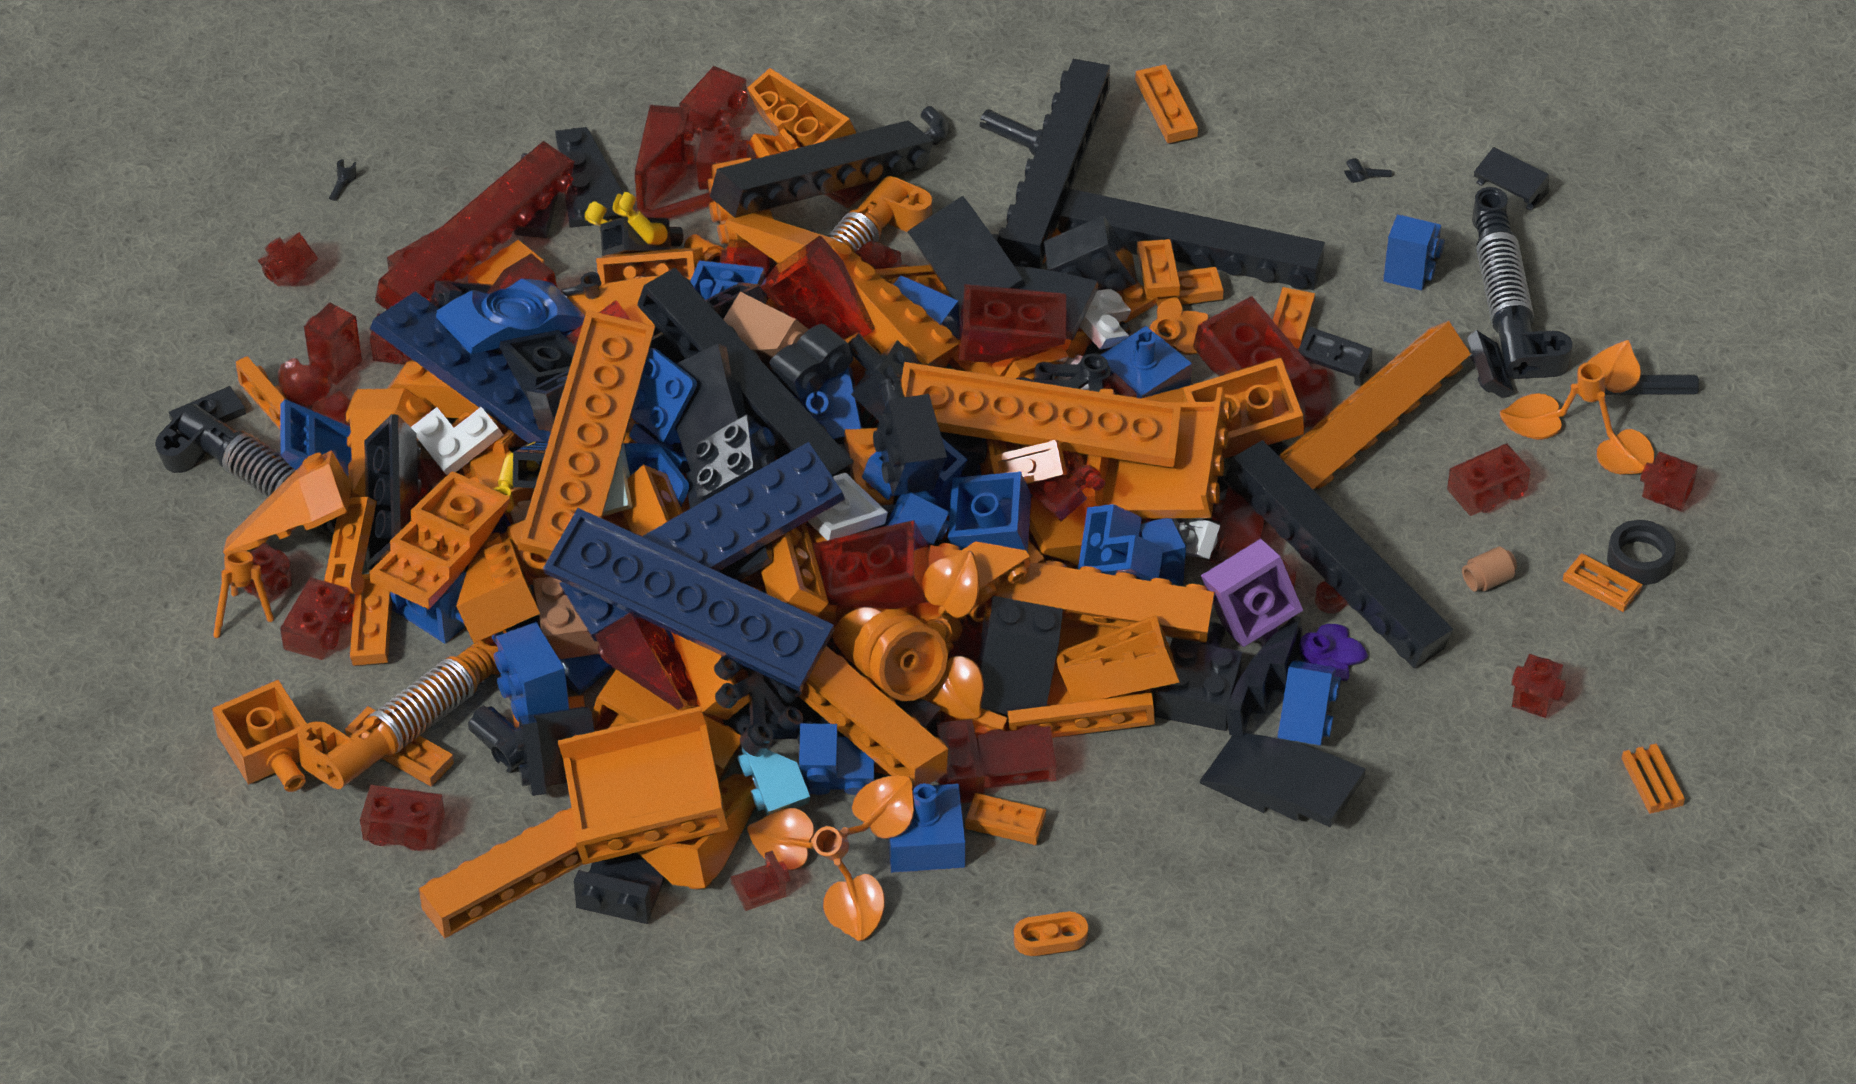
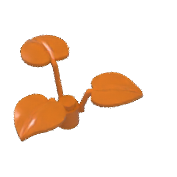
M1629 340L1601 351L1578 368L1577 384L1571 385V391L1561 409H1559L1558 402L1551 396L1536 393L1524 396L1516 400L1508 408L1500 410L1502 421L1515 433L1532 439H1547L1560 432L1562 423L1559 417L1566 415L1576 394H1579L1586 402L1599 401L1606 433L1609 437V440L1603 441L1597 448V459L1601 466L1615 474H1638L1650 470L1654 463L1653 447L1645 435L1633 429L1623 430L1617 436L1614 434L1606 406L1605 388L1611 392L1620 393L1632 389L1640 380V365L1633 353Z
M972 551L939 559L928 567L923 577L924 595L931 604L940 606L938 613L941 615V617L931 619L927 625L938 631L942 636L948 653L954 647L952 643L956 642L962 634V625L957 618L964 617L972 611L979 595V571ZM872 607L856 609L845 615L835 627L833 641L844 656L854 665L853 652L855 640L862 627L874 615L882 612L879 609ZM963 656L950 658L947 661L946 670L939 683L927 694L930 701L934 705L941 707V711L950 716L962 719L979 718L981 716V702L984 692V680L981 670L969 658Z
M897 775L877 779L864 786L857 793L853 801L852 811L859 820L864 822L859 826L843 827L840 831L834 827L825 826L814 834L813 822L806 813L795 808H784L769 814L747 827L751 841L757 851L770 864L780 869L795 870L801 868L807 862L808 848L815 849L818 854L834 861V864L844 875L846 882H836L829 887L823 900L824 913L834 927L840 928L844 933L858 941L866 940L878 927L884 913L885 895L882 886L872 875L862 874L854 879L852 878L851 873L842 861V858L849 849L847 837L851 834L864 832L869 827L874 835L883 839L897 837L907 830L914 815L913 782L907 776Z

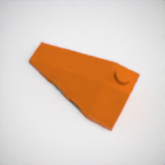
M331 450L323 455L315 453L307 457L302 462V465L226 538L223 553L226 555L235 550L247 551L263 545L271 535L275 534L279 539L290 536L291 531L297 526L303 525L306 530H309L348 511L352 483L333 451Z

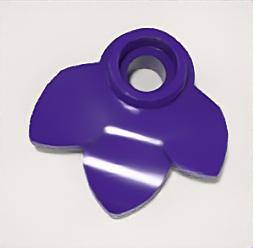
M1340 624L1322 625L1316 633L1310 632L1303 635L1299 642V654L1303 661L1336 667L1335 676L1341 677L1343 681L1349 679L1348 666L1364 662L1368 658V653L1361 643L1353 638H1348L1349 629Z

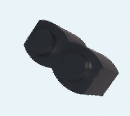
M819 324L805 332L797 343L790 344L781 349L769 363L773 374H776L781 379L782 384L795 396L802 399L808 397L813 392H817L827 379L843 373L854 359L849 344L826 325Z

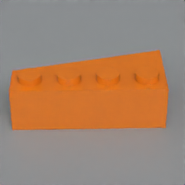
M771 68L747 87L760 116L774 134L779 137L788 151L856 134L850 118Z

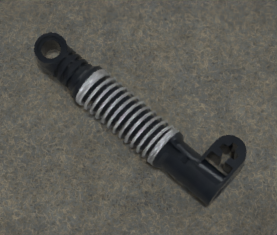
M1496 187L1482 188L1475 195L1472 223L1478 231L1477 255L1493 329L1499 333L1506 372L1513 379L1562 376L1569 369L1572 340L1567 334L1560 331L1532 332L1531 326L1534 322V313L1519 243L1516 235L1511 231L1506 210L1508 197L1505 192Z
M189 404L183 408L159 433L155 441L156 450L168 471L173 473L187 472L208 453L219 460V465L225 471L236 478H240L242 482H245L253 489H257L265 497H269L296 471L284 461L281 453H278L275 449H272L246 431H236L196 404ZM337 517L319 526L334 535Z

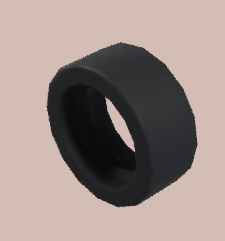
M1640 519L1626 521L1616 527L1610 536L1607 562L1610 568L1642 585L1655 584L1665 579L1671 572L1676 543L1672 534L1667 529L1653 521ZM1632 542L1648 543L1656 547L1662 553V557L1651 562L1635 561L1627 557L1621 551V547Z

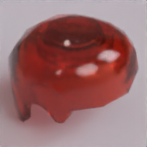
M292 358L283 363L277 373L280 389L286 396V399L300 406H311L321 403L326 399L332 388L330 373L322 369L314 360L309 365H302L297 358Z

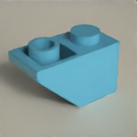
M742 747L743 755L738 756L744 776H752L756 789L751 790V794L758 811L764 809L768 816L784 808L796 809L809 804L810 795L797 762L770 750H767L760 757H755L748 754Z

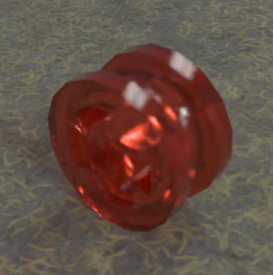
M1323 581L1316 588L1315 604L1318 609L1332 614L1344 609L1346 600L1332 586ZM1333 594L1337 595V598H1336V597H1331L1330 599H1326V598H1325V595L1328 596V597L1332 596Z

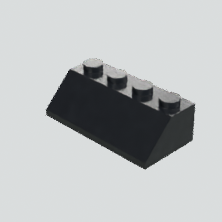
M391 414L364 440L365 497L377 501L367 547V569L372 570L391 551L390 540L411 521V509L418 504V497L421 493L422 483L420 478H418L417 467L421 457V450L417 446V433L396 414Z

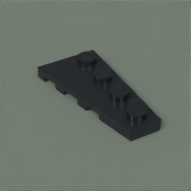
M588 128L555 130L569 228L593 225L585 219V212L592 202H597L607 209L603 217L606 221L624 217L613 211V203L617 194L623 195V192Z

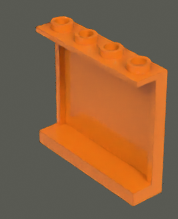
M1217 387L1215 402H1166L1181 405L1173 468L1088 454L1081 492L1085 514L1087 513V507L1115 504L1142 517L1141 519L1211 518L1213 505L1218 504L1220 499V488L1217 479L1218 476H1223L1224 459L1221 453L1222 449H1227L1228 447L1226 422H1231L1232 404L1230 401H1226L1223 387ZM1100 389L1099 391L1102 393L1115 394L1114 389Z
M1062 619L1057 652L1118 630V628ZM1057 659L1055 660L1047 706L1007 711L1011 741L1047 739L1155 725L1154 706L1150 689L1104 699L1073 703L1059 671Z
M701 706L558 740L564 761L576 829L574 831L575 842L583 865L728 830L710 737Z

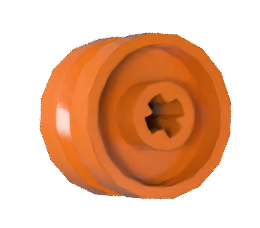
M891 609L874 615L862 627L855 640L853 658L857 671L862 676H866L881 691L900 701H913L927 695L939 683L946 670L948 652L945 640L938 631L922 623L921 620L901 609Z

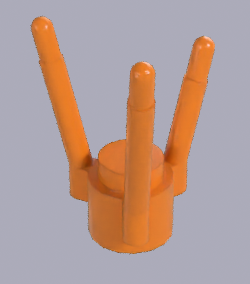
M235 550L227 553L224 557L225 570L221 571L222 584L215 619L214 638H219L221 635L229 585H231V595L237 596L238 587H245L250 584L251 579L254 580L267 621H274L271 606L261 579V567L253 565V556L250 552Z

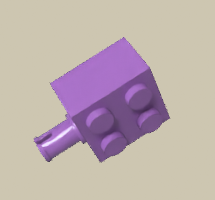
M1262 539L1201 575L1208 589L1207 591L1214 592L1213 605L1223 627L1243 647L1258 638L1263 647L1278 631L1277 626L1303 611L1281 556Z

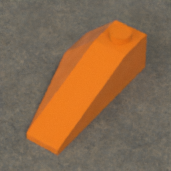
M755 213L737 218L731 217L725 222L726 227L824 296H826L841 268L858 258L862 261V258L854 253L845 243Z
M405 388L357 389L346 412V422L350 423L351 434L347 437V446L351 448L352 461L348 464L349 480L352 483L350 495L352 498L365 497L364 440L391 414L399 415L412 427L432 410V407L426 404L420 397L413 395Z
M733 774L719 783L728 830L637 853L672 885L687 886L690 889L706 888L723 870L756 806L751 794V790L756 789L752 776L745 777L742 774Z

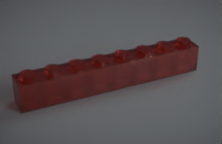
M542 141L378 280L375 302L387 310L415 291L431 302L435 280L455 282L458 278L460 280L464 279L472 266L478 261H485L493 248L499 243H506L514 230L519 226L524 227L527 225L535 212L539 209L544 210L559 192L563 193L570 187L573 181L571 174L574 161L545 141Z

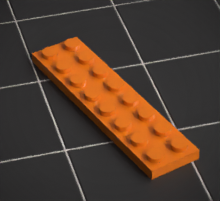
M587 310L523 526L518 550L550 557L577 508L602 518L645 368V362L654 336L655 326Z
M904 362L901 381L905 397L929 394L941 432L1031 446L1060 440L1063 451L1173 468L1181 405Z

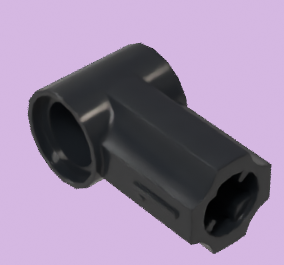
M483 705L474 711L471 720L468 722L469 731L491 750L497 763L502 762L508 768L507 772H511L524 763L523 750L517 751L514 729H519L520 727L516 728L492 706L486 707Z

